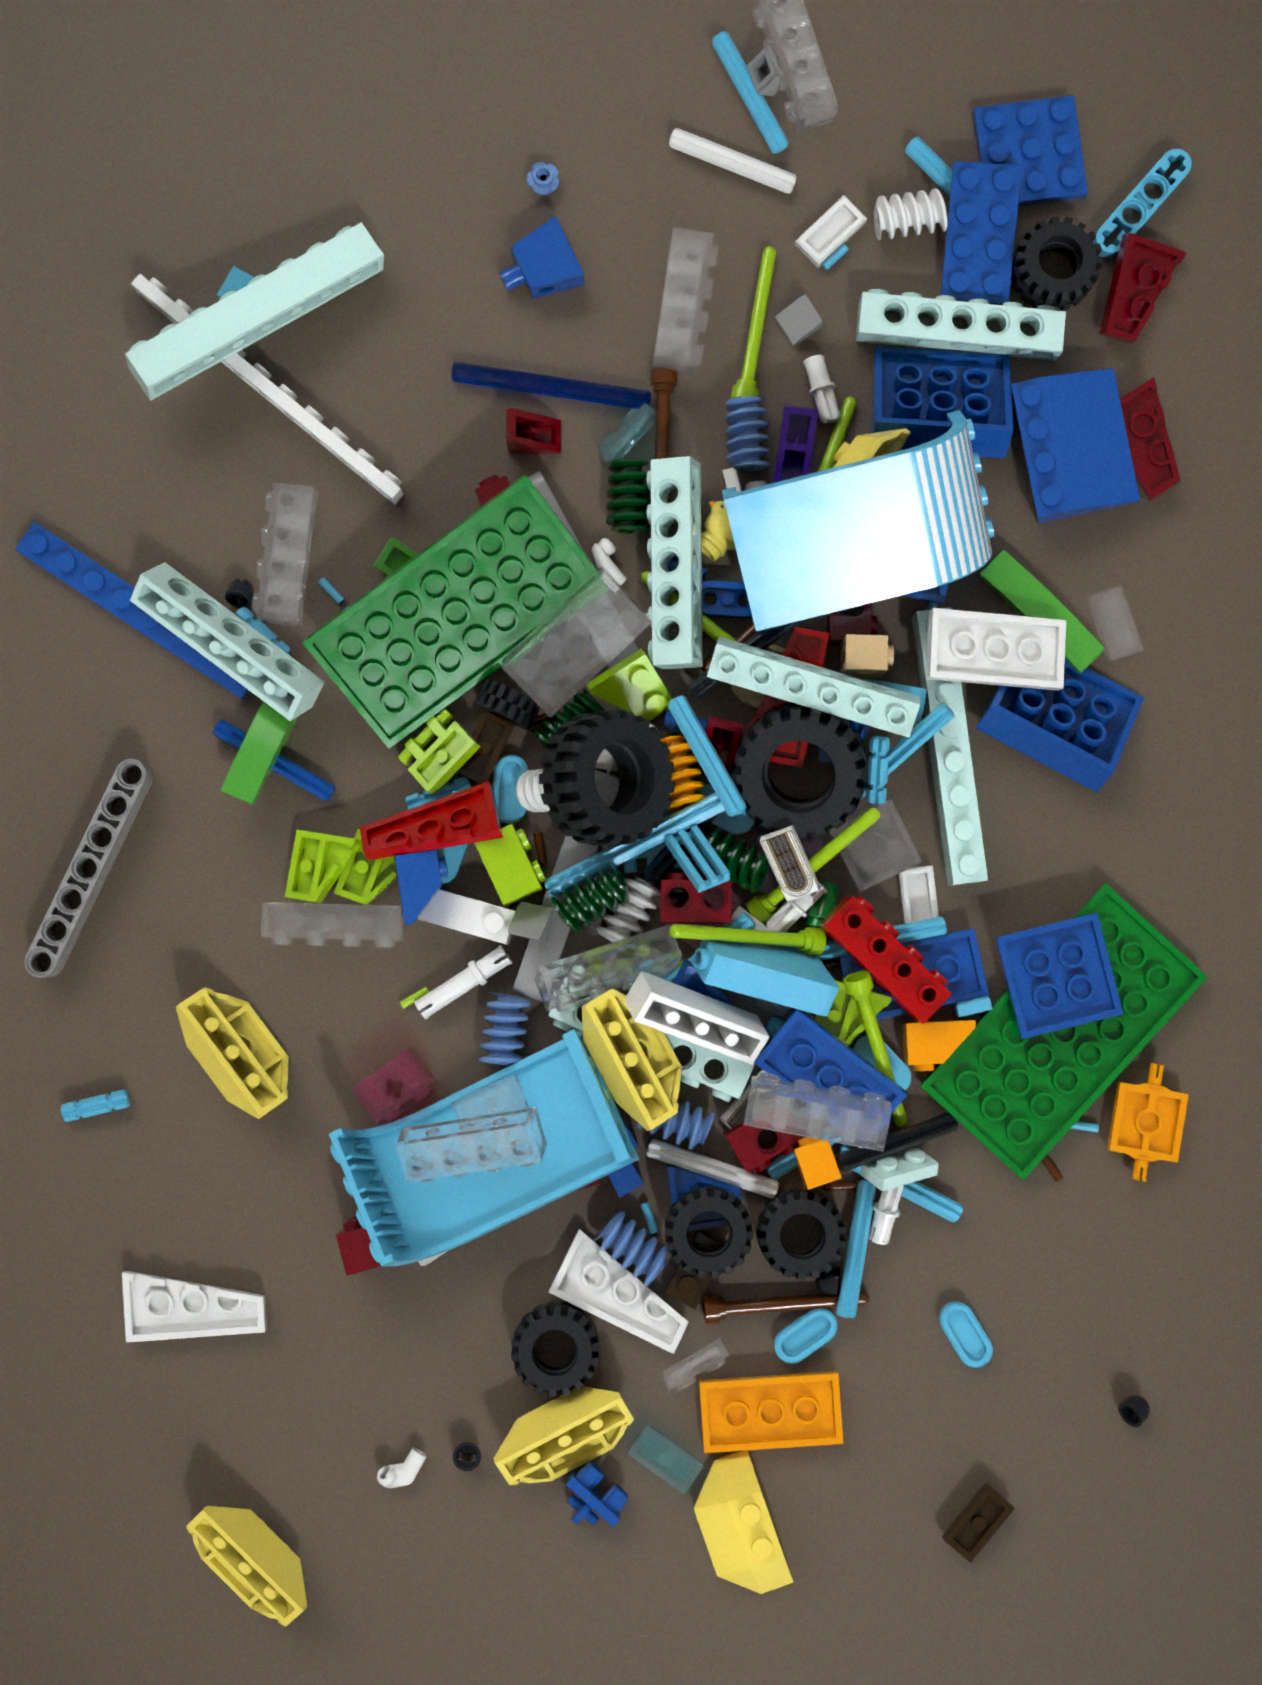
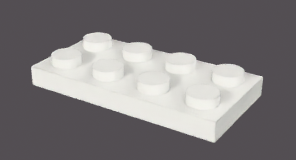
M932 608L929 610L926 679L1059 691L1064 688L1066 620Z

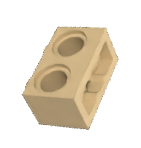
M846 634L840 644L839 673L858 678L880 679L886 671H889V666H893L894 646L888 645V635Z

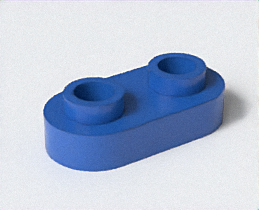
M712 580L702 582V613L709 617L741 619L752 617L750 605L748 607H741L737 602L739 597H747L745 584L743 582ZM707 594L714 595L716 603L707 605L704 602V596Z

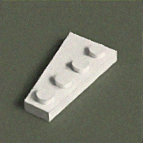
M578 1229L549 1289V1293L674 1354L689 1322L648 1287H645L638 1278H634L632 1273L627 1269H623L620 1263L612 1260L605 1250H600V1246Z
M131 1271L122 1272L126 1343L263 1333L267 1331L265 1295Z

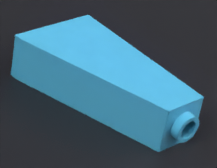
M702 940L699 948L695 950L692 965L704 984L820 1016L828 1015L840 988L818 956L805 955L797 947Z

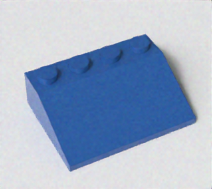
M875 346L870 433L906 428L911 433L901 450L909 449L934 440L946 433L952 427L946 413L960 410L966 420L971 419L973 423L975 439L970 441L972 452H978L979 457L1006 459L1013 434L1010 355Z
M1113 368L1044 376L1011 384L1038 524L1140 502Z
M1065 661L1064 688L1059 691L996 685L977 723L976 729L1097 793L1115 771L1144 697L1089 668H1086L1080 674Z

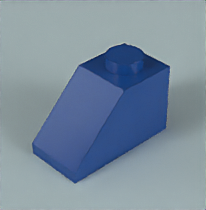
M438 850L395 856L405 925L416 922L442 887V877H448L446 857H439Z

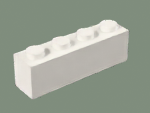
M643 971L639 973L624 999L635 1022L753 1065L769 1039V1035L758 1015Z

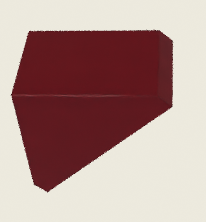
M514 408L506 409V444L508 453L560 454L561 420Z
M710 716L705 732L730 775L744 724ZM698 762L696 769H700L701 773L705 774Z

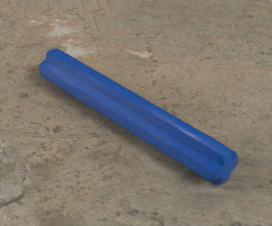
M219 720L213 730L214 736L238 750L247 734L225 720ZM279 754L273 767L274 772L323 801L327 802L332 797L335 791L334 785L284 755Z

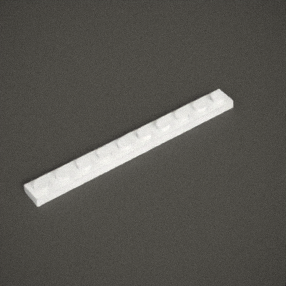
M139 273L131 283L142 298L174 324H179L188 319L193 312L181 299L178 298L176 302L171 300L166 295L168 289L154 277L148 281ZM242 350L221 361V363L395 506L404 497L399 487L402 482L387 469L384 473L380 472L373 466L376 462L373 457L362 448L357 452L347 444L350 439L336 427L329 430L321 423L324 418L309 405L305 409L295 402L298 398L297 395L284 384H281L278 388L269 380L272 375L257 362L252 366L243 358L246 354Z

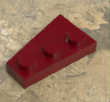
M1133 233L1123 234L1099 334L1125 343L1135 342L1155 308L1154 303L1163 289L1167 288L1172 279L1170 277L1176 265L1182 262L1187 252Z
M1155 377L1120 398L1136 481L1150 501L1181 481L1172 444L1169 440Z

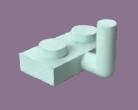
M887 1121L874 1134L873 1140L888 1135L889 1123ZM917 1147L908 1148L905 1151L863 1165L861 1176L883 1192L936 1176L939 1163Z

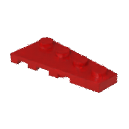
M796 626L782 655L823 667L830 632ZM764 694L750 726L757 719L760 720L765 712L772 708L778 710L782 708L783 704L791 702ZM791 741L784 743L774 751L769 762L803 768L809 742Z
M489 781L359 827L363 852L368 860L503 838L494 792Z

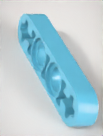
M1176 148L1166 152L1097 231L1096 238L1093 241L1094 244L1100 243L1102 251L1099 256L1103 258L1115 257L1119 252L1122 235L1126 233L1136 234L1184 180L1192 165L1191 158L1187 152ZM1178 161L1181 164L1179 170L1176 169L1167 180L1163 176L1171 163ZM1149 183H1155L1161 188V197L1158 199L1147 197L1144 192V186ZM1126 208L1137 210L1140 215V221L1135 224L1127 223L1122 216L1123 210ZM1118 227L1121 232L1114 240V245L1110 244L1106 247L1103 244L1105 237H1109Z

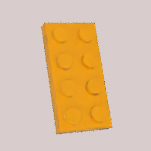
M838 1371L699 1380L704 1453L844 1444Z

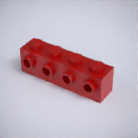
M847 895L819 926L864 971H869L871 977L916 1022L924 1024L952 995L946 988L949 982L937 970L933 969L929 972L921 964L924 957L910 944L905 948L896 939L900 935L898 931L886 920L880 923L872 915L875 909L862 896L856 899L854 896Z

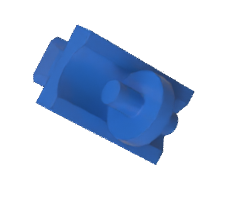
M592 1461L584 1465L578 1472L572 1470L567 1476L568 1481L566 1485L583 1500L581 1502L574 1494L567 1500V1503L575 1509L570 1519L575 1524H578L585 1518L593 1526L599 1517L590 1510L592 1508L614 1527L620 1520V1511L628 1500V1493L618 1484L614 1483L603 1496L594 1487L604 1477V1472Z

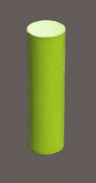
M425 986L401 1000L400 1004L405 1009L430 991Z

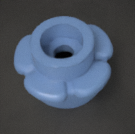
M537 162L532 165L531 172L527 173V183L535 193L548 195L559 186V171L551 163ZM545 175L547 178L546 180H541L540 177Z

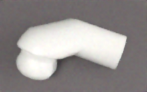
M602 538L598 544L595 543L591 551L598 571L616 589L626 581L627 577L609 558L615 552V546L608 538Z
M412 1447L404 1463L383 1466L379 1469L377 1473L379 1484L386 1488H397L411 1484L427 1455L423 1451Z

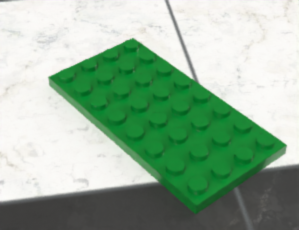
M524 474L303 640V645L387 748L390 749L604 591L609 585L528 476Z
M1106 883L1098 888L1072 918L1098 913L1123 1014L1020 1039L1008 990L1006 989L992 1005L993 1009L984 1013L976 1022V1028L943 1064H938L919 1085L1021 1180H1024L1208 977Z

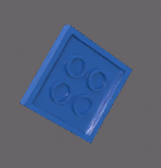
M1074 95L974 108L972 115L979 163L1022 165L1018 206L1086 198L1088 189Z
M1098 913L1087 914L994 938L1020 1039L1123 1014Z

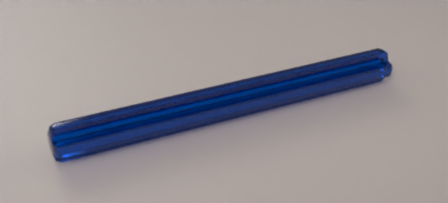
M454 362L451 371L452 380L459 383L645 411L649 410L652 394L647 390L462 362Z

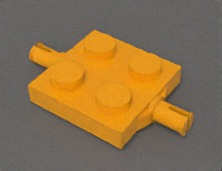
M1150 1063L1147 1083L1135 1085L1117 1082L1107 1150L1125 1153L1135 1159L1131 1177L1133 1180L1146 1182L1149 1161L1165 1160L1178 1163L1189 1094L1171 1091L1161 1086L1165 1065Z

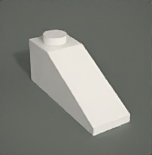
M439 890L418 919L508 945L511 936L508 933V929L516 911Z

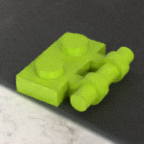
M446 708L437 716L427 720V726L416 738L411 737L404 744L406 748L398 755L400 761L406 766L414 758L417 759L408 771L433 796L481 747L460 723L454 721L448 728L446 727L454 718V715ZM437 736L438 739L426 750L425 747Z

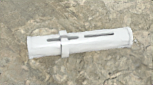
M499 945L498 948L477 962L475 960L468 963L469 967L420 999L415 1000L414 1003L417 1009L422 1011L421 1015L428 1019L429 1016L478 984L483 986L488 983L487 979L504 967L511 965L512 960L505 953L502 945Z

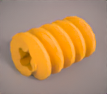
M669 736L660 739L662 743L668 745L671 752L668 754L670 762L674 763L675 772L671 773L672 782H675L674 792L670 793L669 800L672 802L668 813H676L706 797L705 795L695 793L704 788V783L693 781L694 778L701 776L702 773L700 769L690 768V766L697 764L698 760L695 756H688V753L693 751L689 744L685 743L684 736Z

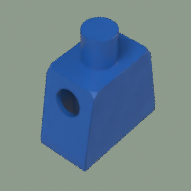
M556 216L516 242L511 247L515 265L499 272L507 291L525 283L532 298H539L584 285V273Z

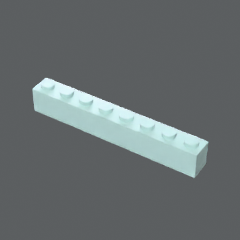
M362 222L354 227H344L325 243L318 242L312 245L300 257L296 259L289 258L283 261L273 272L254 277L246 287L237 292L229 291L225 293L217 303L210 307L196 309L190 314L188 319L181 323L167 325L154 338L135 343L125 353L128 368L151 401L383 271L384 254Z
M929 610L917 611L911 619L920 686L923 689H927L924 715L926 717L941 703L947 704L955 714L946 725L928 740L947 886L988 881L961 682L926 679Z

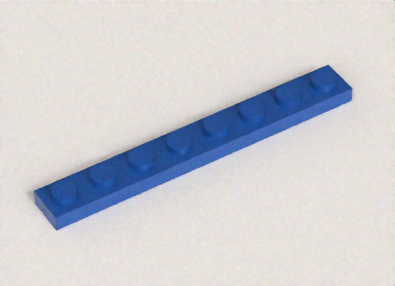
M36 522L32 523L15 548L16 551L244 700L249 692L247 688L130 601L135 589L133 586Z

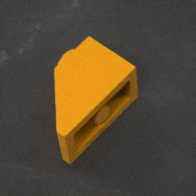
M976 1020L926 1021L924 1024L918 1022L902 1023L904 1063L906 1065H913V1071H933L934 1064H943L976 1028Z
M818 1134L798 1140L800 1147L793 1149L803 1186L806 1190L842 1179L828 1138L820 1140Z

